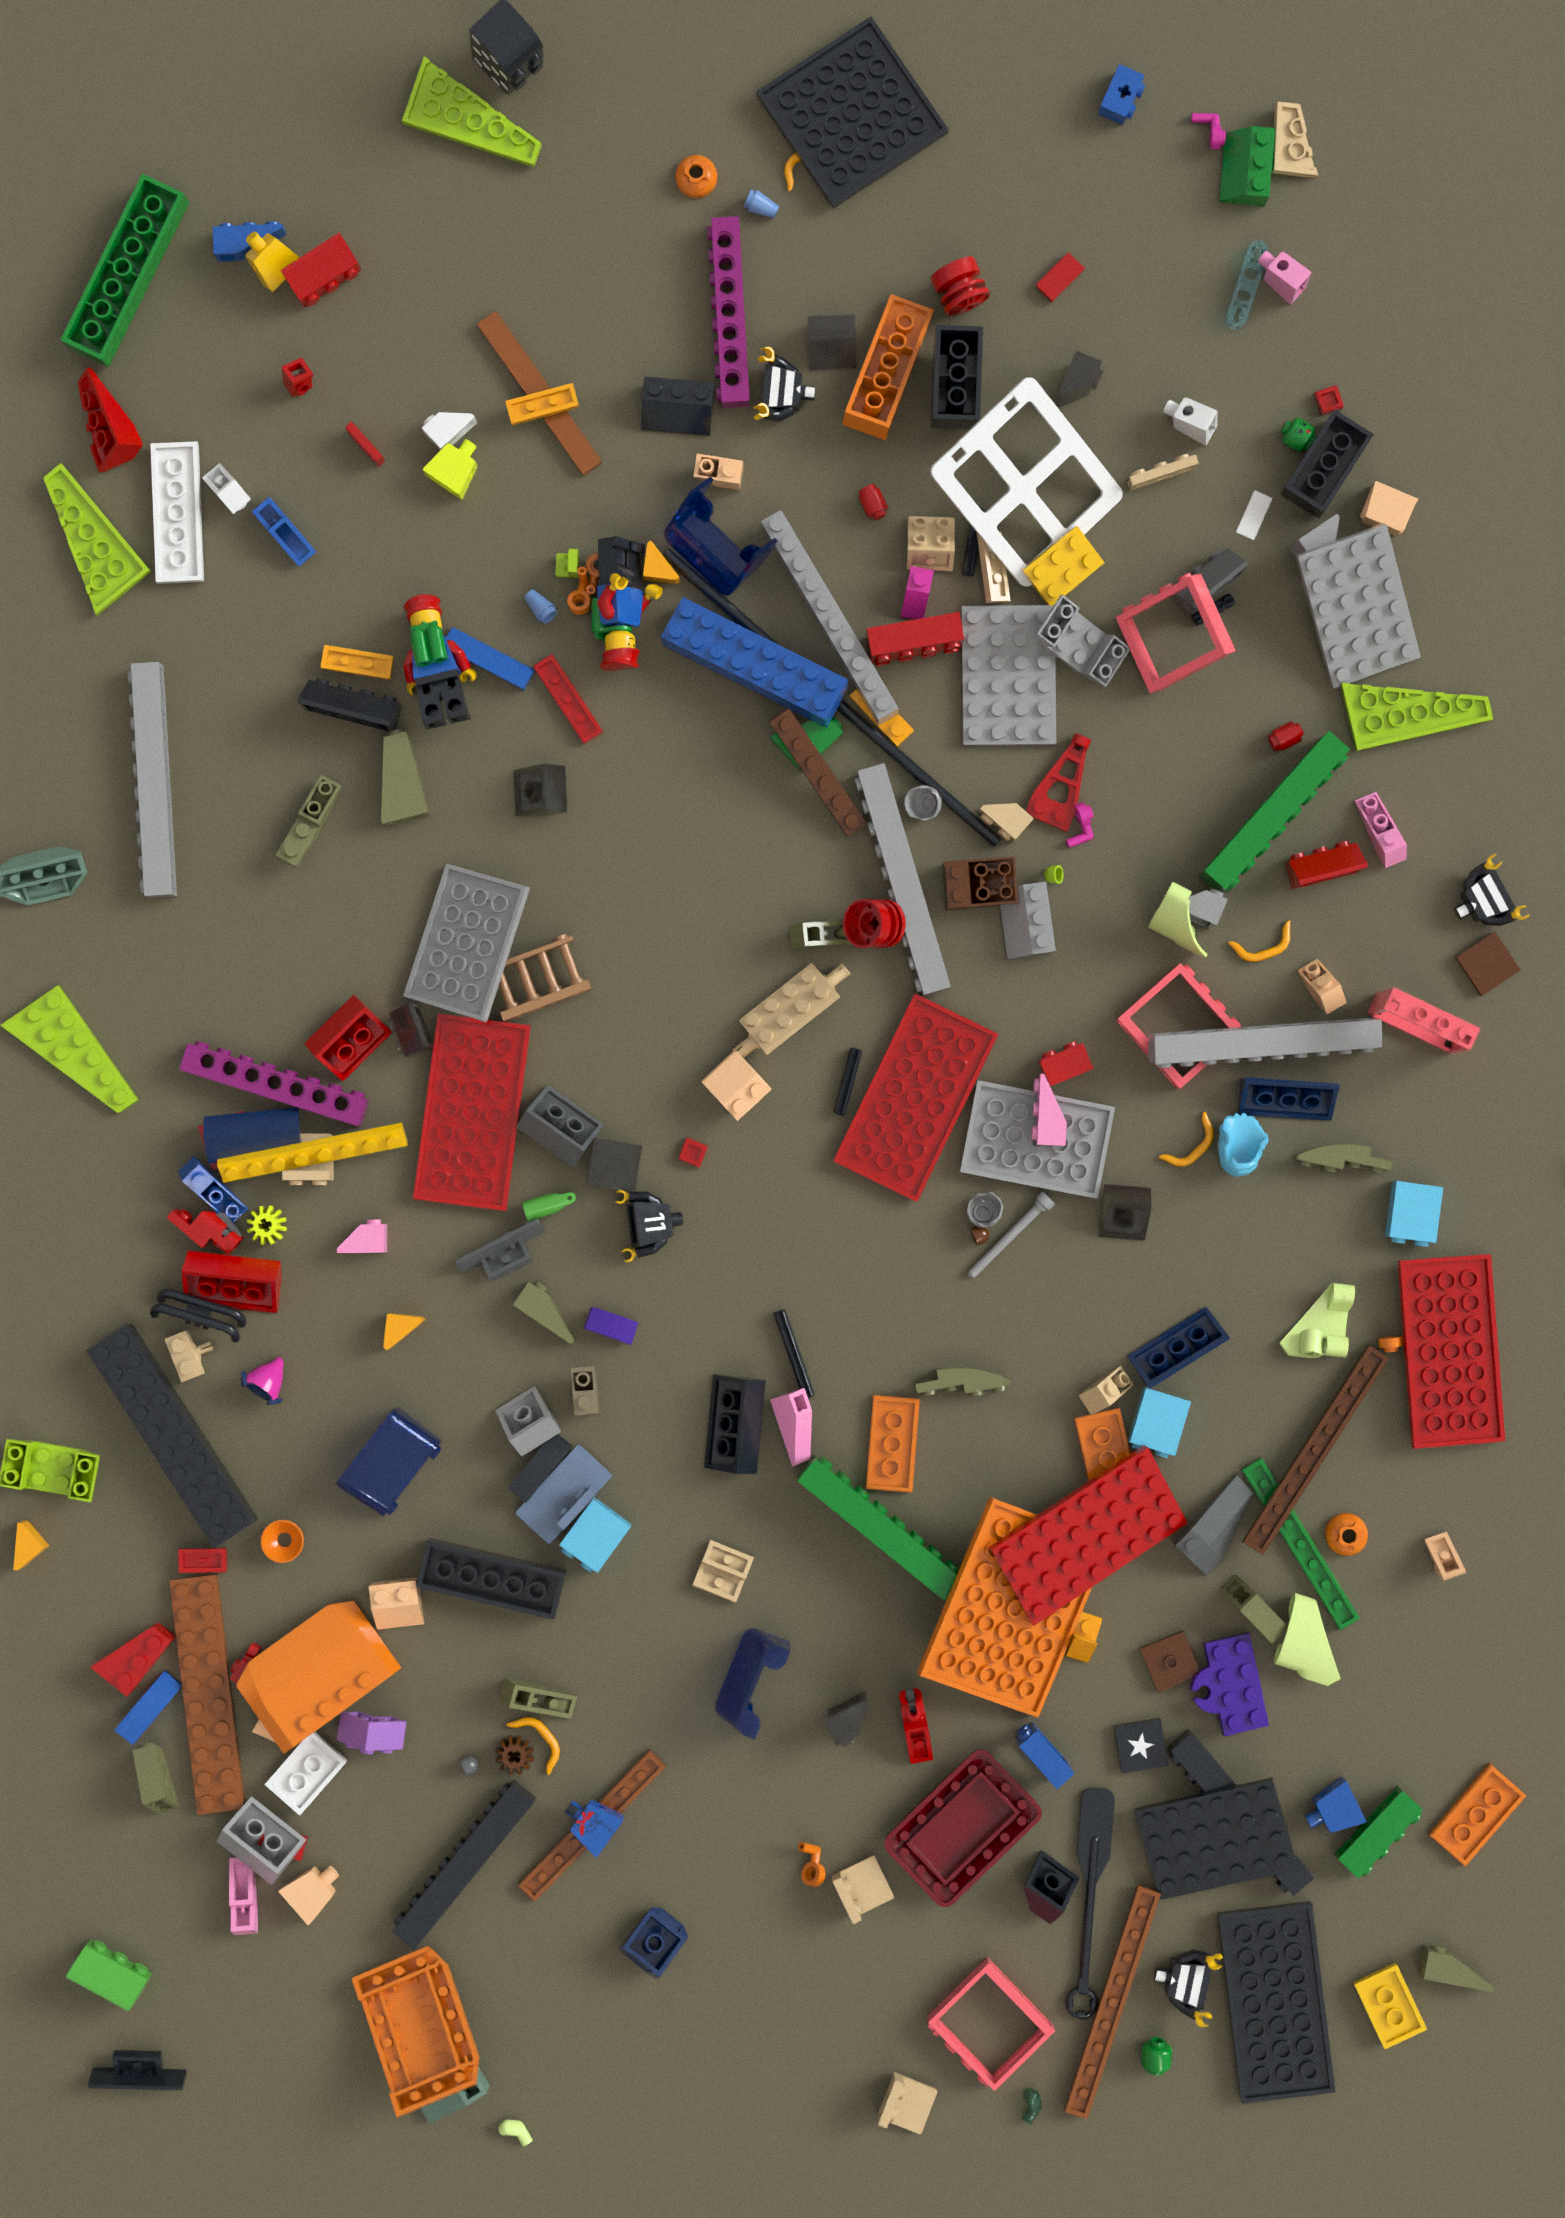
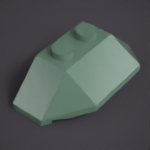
M58 846L9 859L0 865V897L4 896L12 901L28 906L73 895L88 872L81 852Z

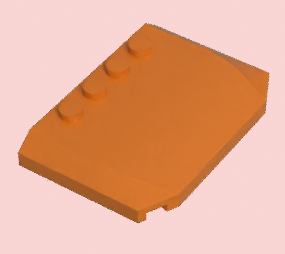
M353 1600L325 1606L248 1662L236 1687L284 1754L388 1679L401 1667Z
M430 1946L416 1950L351 1978L358 2000L362 2002L391 2091L389 2096L396 2117H401L476 2085L479 2054L449 1965Z

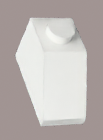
M439 412L435 416H429L424 421L422 430L431 442L441 450L448 443L454 445L477 424V421L471 413Z
M220 463L202 477L233 514L242 510L247 502L251 500Z

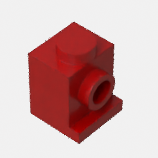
M302 357L281 366L283 384L292 397L302 396L309 389L313 388V373ZM299 369V374L295 376L291 374V372Z

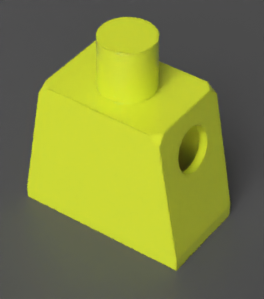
M467 439L463 441L459 449L450 443L446 444L423 468L425 476L462 500L477 469L476 461L470 457L477 447Z

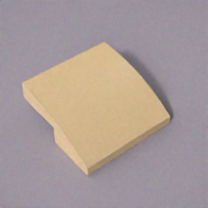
M710 1540L692 1586L736 1603L754 1557Z

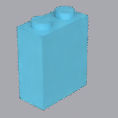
M1392 1181L1385 1237H1392L1391 1242L1405 1244L1406 1239L1414 1240V1245L1428 1247L1429 1243H1436L1443 1187Z
M1143 1387L1127 1439L1130 1443H1133L1132 1448L1139 1449L1145 1445L1150 1449H1154L1155 1455L1168 1458L1169 1454L1175 1456L1191 1401Z
M594 1497L560 1543V1546L563 1547L561 1551L572 1559L575 1556L582 1561L580 1565L587 1571L592 1573L594 1570L598 1573L632 1524Z

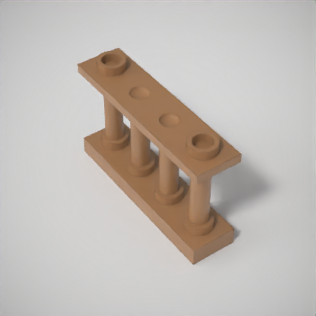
M567 934L553 938V943L506 961L504 968L516 965L528 998H526L527 1002L521 1005L514 1002L503 973L499 989L506 1005L504 1006L505 1011L500 1012L504 1022L593 990L590 981H584L579 976L568 944L575 942L572 936L567 937ZM558 948L571 978V986L564 989L558 986L546 954ZM536 956L549 986V994L542 997L536 994L524 962Z

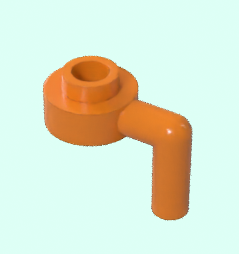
M598 553L590 555L586 561V569L591 574L586 588L588 594L595 593L598 579L600 578L598 569L594 567V561L598 560Z
M582 566L577 570L579 577L578 589L571 592L567 598L569 610L576 615H583L591 608V599L586 591L589 583L587 569ZM577 603L584 604L582 606H576Z
M1403 1336L1378 1338L1379 1348H1384V1352H1396L1398 1347L1404 1345Z
M800 1842L798 1850L811 1854L810 1862L806 1863L802 1869V1881L808 1886L818 1887L823 1883L826 1874L825 1868L820 1864L821 1848L817 1845Z

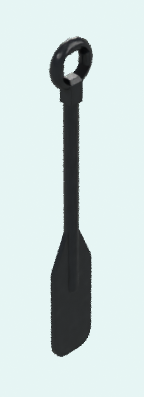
M1094 1787L1086 1789L1081 1798L1077 1856L1087 1885L1078 1987L1068 1993L1065 2001L1068 2013L1080 2020L1093 2016L1098 2006L1097 1996L1088 1988L1096 1883L1110 1859L1115 1803L1114 1795L1109 1789ZM1074 1994H1090L1092 1996V1999L1089 2000V2007L1091 2008L1089 2012L1085 2013L1084 2011L1077 2010L1075 2013L1071 2009L1074 2006Z

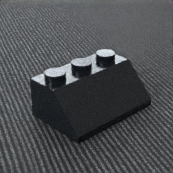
M644 376L641 430L710 436L714 383Z

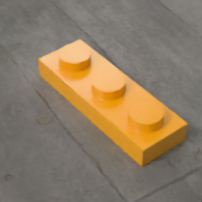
M573 383L505 401L512 426L579 408Z
M324 645L320 668L391 680L394 656Z
M857 689L849 696L896 747L914 732L911 726L899 714L878 726Z

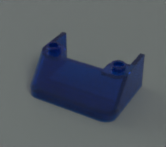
M709 477L688 493L666 527L664 536L667 543L721 594L731 595L764 562L778 540L773 538L762 548L755 544H749L741 550L710 520L714 508L711 501L704 495L714 480Z

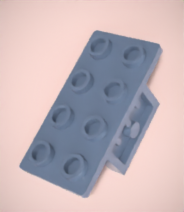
M578 1444L539 1486L527 1503L524 1502L516 1511V1515L544 1541L550 1544L593 1499L597 1492L612 1477V1474Z

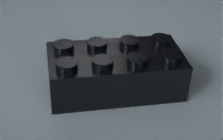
M1334 409L1280 495L1319 519L1326 511L1374 434Z

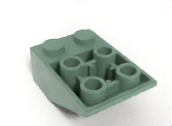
M478 2066L476 2085L420 2109L430 2124L468 2106L487 2094L490 2084Z

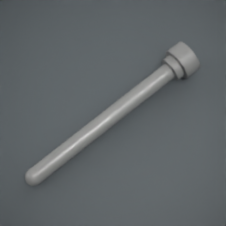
M1043 1191L1036 1197L1035 1205L968 1271L970 1278H975L1041 1211H1049L1055 1205Z

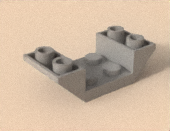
M1061 594L1036 632V636L1044 648L1075 672L1106 687L1130 651L1129 646L1115 635L1102 632L1078 613L1080 608Z

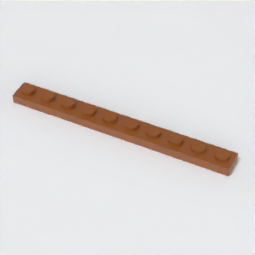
M1137 1884L1064 2108L1066 2113L1088 2120L1161 1893L1157 1890Z

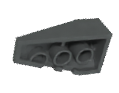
M1237 1475L1172 1542L1206 1576L1223 1559L1254 1493Z

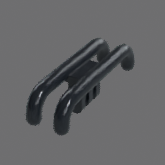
M172 1289L161 1290L157 1295V1301L164 1303L166 1298L187 1303L189 1305L186 1310L166 1304H156L150 1310L152 1318H157L159 1313L183 1319L187 1324L193 1322L196 1327L203 1325V1329L206 1330L210 1327L223 1331L230 1335L231 1341L234 1343L240 1340L239 1331L226 1322L212 1319L211 1312L234 1318L240 1328L245 1327L247 1323L245 1316L237 1309Z

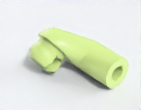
M507 2119L499 2124L498 2130L501 2135L517 2136L522 2146L532 2142L533 2139L521 2121Z

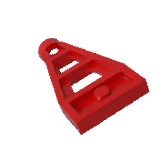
M1074 733L1069 747L1035 789L1025 810L1034 819L1064 832L1068 831L1076 813L1074 805L1078 804L1086 751L1091 743L1089 738ZM1074 745L1082 748V750H1076ZM1067 760L1077 765L1072 780L1059 774L1060 769ZM1057 781L1066 784L1069 788L1068 799L1063 804L1047 797V791Z

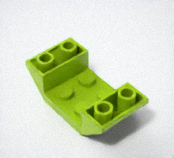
M6 1439L0 1471V1486L18 1490L25 1488L67 1495L69 1499L92 1502L100 1455L84 1449L51 1443Z

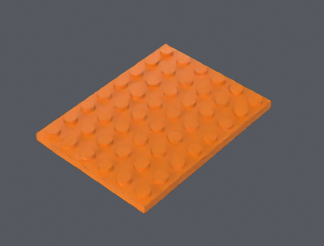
M989 1497L917 1670V1674L1038 1718L1092 1588L1033 1626L1025 1615L989 1547L1037 1516V1514Z

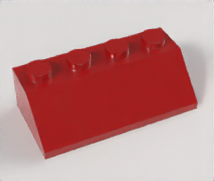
M187 1251L181 1271L183 1293L234 1309L269 1313L278 1312L282 1280L281 1261Z

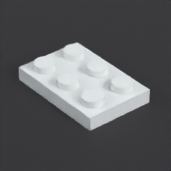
M314 1732L299 1744L265 1783V1786L298 1815H301L348 1760L319 1734Z

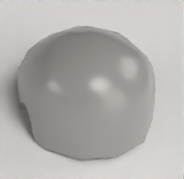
M926 785L917 786L910 789L904 797V808L907 814L921 821L935 818L941 810L942 799L938 791L933 787Z
M992 1192L978 1193L969 1201L966 1213L969 1221L975 1226L989 1228L1001 1219L1003 1205L1001 1199Z

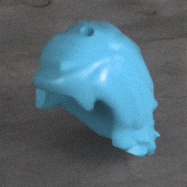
M1237 1113L1234 1116L1228 1115L1223 1119V1123L1219 1127L1218 1153L1220 1164L1223 1170L1231 1176H1245L1256 1169L1265 1145L1268 1144V1134L1264 1132L1254 1116H1247L1245 1113H1242L1241 1116Z

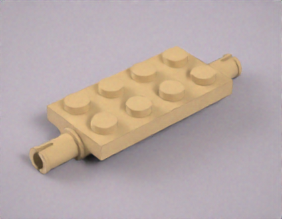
M813 963L809 964L739 1020L749 1034L748 1038L732 1050H736L743 1058L756 1048H761L768 1055L840 998L839 994L835 991V986L851 975L848 969L844 967L843 963H840L838 967L825 976L818 971Z

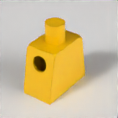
M252 232L246 238V242L252 249L245 257L262 285L273 292L285 280L281 270L300 257L269 233L261 238L257 232Z

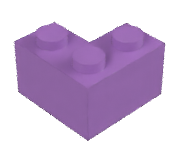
M360 1711L341 1712L337 1740L345 1743L347 1748L360 1749L359 1752L363 1754H374V1751L392 1753L393 1750L403 1749L407 1721L394 1716L373 1717Z

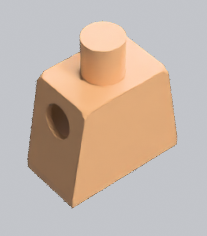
M313 1866L285 1883L279 1890V1893L304 1922L309 1925L334 1895L336 1890L331 1883L339 1877V1874L332 1866H329L322 1873Z

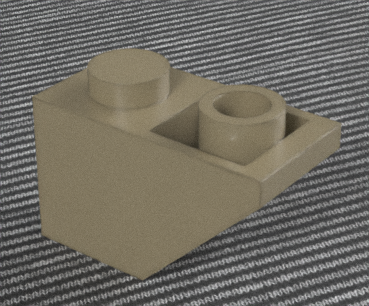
M594 1366L570 1368L574 1415L599 1413L598 1387Z

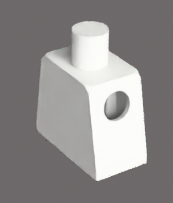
M1187 397L1183 398L1181 404L1169 400L1163 413L1173 417V427L1205 446H1207L1218 426L1217 410Z

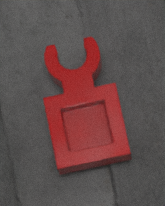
M253 1642L243 1659L235 1661L230 1669L233 1673L230 1677L231 1681L237 1684L248 1662L256 1657L262 1648L260 1645Z

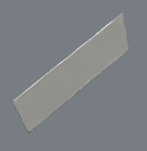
M1254 490L1236 532L1254 540L1272 498Z

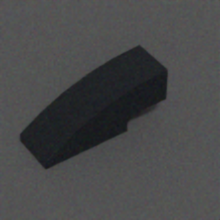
M559 1434L547 1440L508 1489L527 1503L572 1445Z

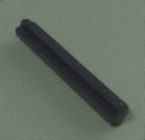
M786 1310L774 1312V1317L799 1389L805 1388L807 1397L811 1398L814 1396V1391Z

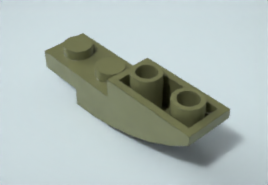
M320 775L301 807L296 822L275 855L276 859L295 869L298 868L306 852L310 851L324 826L342 785Z
M1351 1144L1316 1147L1294 1155L1293 1160L1299 1161V1166L1313 1168V1164L1322 1166V1171L1336 1173V1169L1343 1170L1344 1163L1347 1162V1167L1360 1169L1361 1165L1370 1167V1172L1383 1174L1384 1170H1391L1393 1161L1371 1157L1372 1147Z
M971 1367L935 1369L937 1378L914 1383L916 1393H921L922 1396L936 1394L935 1390L942 1388L945 1389V1392L955 1391L959 1389L958 1385H962L963 1392L965 1394L969 1393L970 1397L984 1394L983 1390L992 1389L993 1392L1007 1390V1385H1011L1010 1379L1002 1375Z

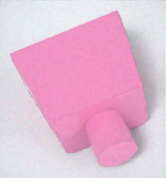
M1265 251L1258 260V263L1266 269L1264 281L1290 305L1306 289L1312 272L1285 252H1281L1275 258L1268 251Z

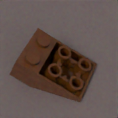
M1015 857L945 861L942 864L945 911L1018 904Z

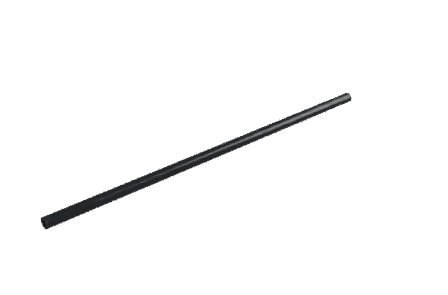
M671 549L664 553L663 557L673 568L740 626L778 644ZM842 699L837 711L922 785L936 789L942 802L993 847L996 846L1002 839Z

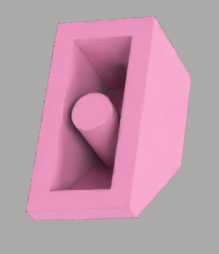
M381 1219L367 1220V1224L359 1225L337 1248V1253L387 1252V1224H381Z

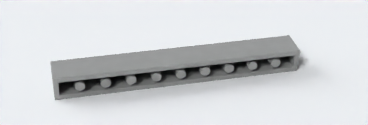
M782 510L762 520L761 527L864 700L877 725L879 726L898 715L899 708Z
M160 662L131 663V670H128V682L132 684L129 703L130 707L133 708L134 717L130 718L132 731H135V740H132L133 754H136L133 773L138 781V786H135L134 793L135 799L139 800V809H136V821L140 823L137 842L138 846H141L142 856H139L138 863L140 870H143V879H140V890L147 898L177 897L164 666Z
M885 763L857 771L858 777L854 778L857 791H862L864 800H861L864 814L869 813L871 822H868L867 825L870 835H875L877 840L874 849L877 858H882L884 867H880L884 881L888 880L891 889L887 890L890 900L895 901L902 908L905 914L906 928L901 940L904 948H909L911 956H908L907 960L910 970L915 969L917 978L914 979L917 992H922V996L950 989L948 975Z
M1371 1017L1148 1034L1149 1062L1157 1064V1068H1169L1171 1063H1180V1066H1193L1195 1061H1202V1064L1209 1065L1216 1064V1060L1225 1059L1226 1063L1239 1062V1058H1248V1061H1260L1262 1056H1270V1059H1284V1055L1293 1054L1294 1058L1307 1057V1053L1314 1052L1315 1056H1327L1329 1051H1338V1054H1351L1354 1049H1360V1052L1363 1053L1374 1052V1048L1382 1047V1019Z

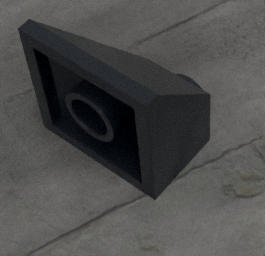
M1042 1850L1036 1858L1023 1889L1030 1910L1048 1924H1052L1065 1912L1080 1878Z

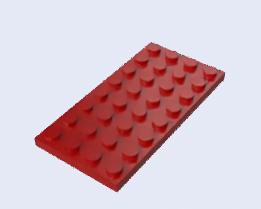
M914 993L833 1162L918 1202L999 1034Z
M446 1014L437 1015L413 1199L507 1211L518 1129L516 1127L519 1122L531 1025L492 1020L484 1022L469 1017Z
M1491 1254L1398 1260L1411 1447L1417 1449L1506 1441Z
M1143 1445L991 1545L989 1549L1029 1622L1035 1626L1188 1523L1149 1448Z

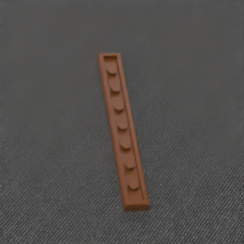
M496 311L477 323L478 328L526 395L551 389ZM567 411L543 417L545 423L583 476L602 464L601 459Z
M649 1749L598 1802L622 1813L666 1768V1765ZM569 1831L518 1883V1887L535 1902L587 1848Z

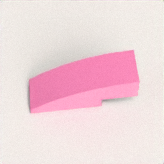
M237 1857L229 1858L231 1932L234 1935L258 1933L256 1874Z

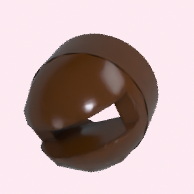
M976 1226L970 1229L976 1246L984 1244L988 1240L989 1231L986 1228Z

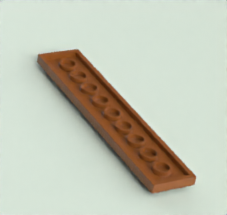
M218 1574L171 1579L169 1583L197 1815L240 1810L245 1804Z

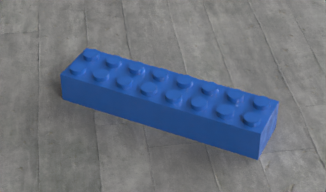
M682 597L661 635L664 647L826 728L849 688L848 679Z

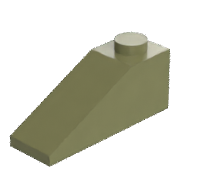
M843 921L807 922L789 926L791 950L851 944L844 933Z
M537 1280L534 1283L529 1281L513 1306L568 1343L573 1344L575 1338L551 1295L546 1292L547 1287Z
M504 1677L498 1700L508 1708L571 1719L578 1696L532 1682Z
M1432 1943L1431 1946H1423L1419 1974L1423 1979L1491 1993L1494 1992V1987L1487 1980L1446 1950L1445 1946Z

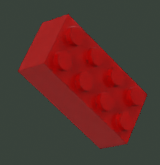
M960 612L867 628L865 636L869 659L872 664L876 663L877 667L890 664L889 661L892 660L908 662L913 660L912 657L920 655L922 658H930L936 656L935 653L944 651L945 654H953L958 652L959 648H962L964 642Z

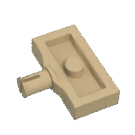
M188 1330L164 1339L181 1383L205 1374L201 1364V1354L213 1350L212 1346L203 1349L212 1345L210 1341L197 1346L192 1341Z

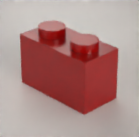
M1076 1041L1064 1045V1051L1056 1054L1055 1050L1041 1055L1043 1059L1038 1061V1064L1049 1086L1094 1069L1083 1043L1077 1045Z

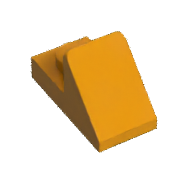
M1082 1611L1065 1656L1086 1663L1089 1662L1097 1647L1096 1638L1101 1626L1102 1617Z

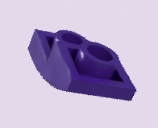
M591 1307L583 1329L631 1345L638 1322Z

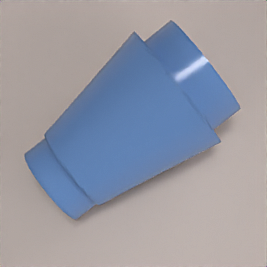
M751 189L743 207L747 208L748 212L774 219L779 205L775 204L759 190L754 191Z
M534 589L525 595V601L539 622L542 621L544 624H547L555 618L557 610L552 602Z

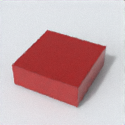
M1337 385L1313 394L1321 416L1332 413L1334 409L1338 411L1344 408Z
M686 1138L678 1159L700 1168L708 1146Z

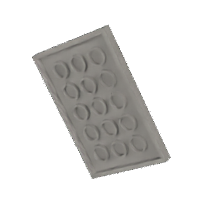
M1387 524L1377 525L1295 555L1328 678L1333 689L1340 687L1341 683H1351L1421 657Z
M1054 605L961 607V623L964 634L962 645L963 746L1056 745L1055 655L1044 648L1036 636V632Z
M446 863L403 996L487 1022L530 888Z
M977 1080L959 1172L1098 1199L1115 1107L1054 1095L1067 1122L1066 1146L1035 1145V1140L1031 1139L1032 1126H1036L1037 1116H1033L1032 1112L1033 1102H1037L1038 1093Z

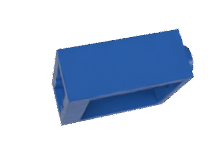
M1033 1722L1029 1726L1028 1724L1023 1725L1017 1731L1018 1736L1015 1739L1019 1747L1056 1789L1061 1787L1075 1774L1071 1765Z

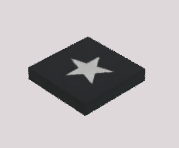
M1160 1718L1114 1725L1122 1773L1169 1766Z

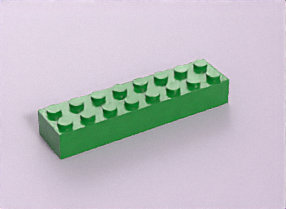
M143 173L141 174L60 339L66 348L109 368L189 205V201L183 192Z
M1330 731L1325 733L1198 877L1217 891L1228 893L1240 881L1237 878L1239 874L1243 876L1256 863L1253 861L1254 857L1259 858L1271 846L1268 843L1269 840L1272 839L1274 841L1287 828L1284 826L1285 822L1289 824L1302 811L1299 808L1300 805L1305 806L1318 793L1315 791V788L1318 787L1320 789L1333 776L1330 771L1333 770L1335 772L1349 758L1346 756V753L1350 748Z
M814 1455L797 1476V1481L936 1595L946 1601L960 1567L950 1559L947 1562L943 1560L941 1552L932 1544L927 1547L923 1543V1537L912 1529L911 1532L906 1530L905 1523L895 1514L893 1517H890L887 1514V1508L878 1500H875L873 1503L868 1499L869 1493L861 1486L857 1485L856 1488L852 1486L850 1478L841 1470L836 1473L832 1469V1463L821 1455L818 1458Z

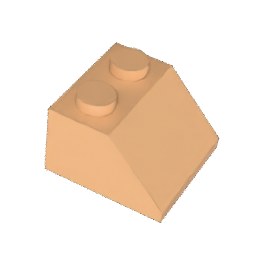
M736 1050L701 1081L737 1121L772 1090Z
M418 1577L372 1582L369 1585L371 1611L377 1630L424 1624L421 1590L416 1587Z

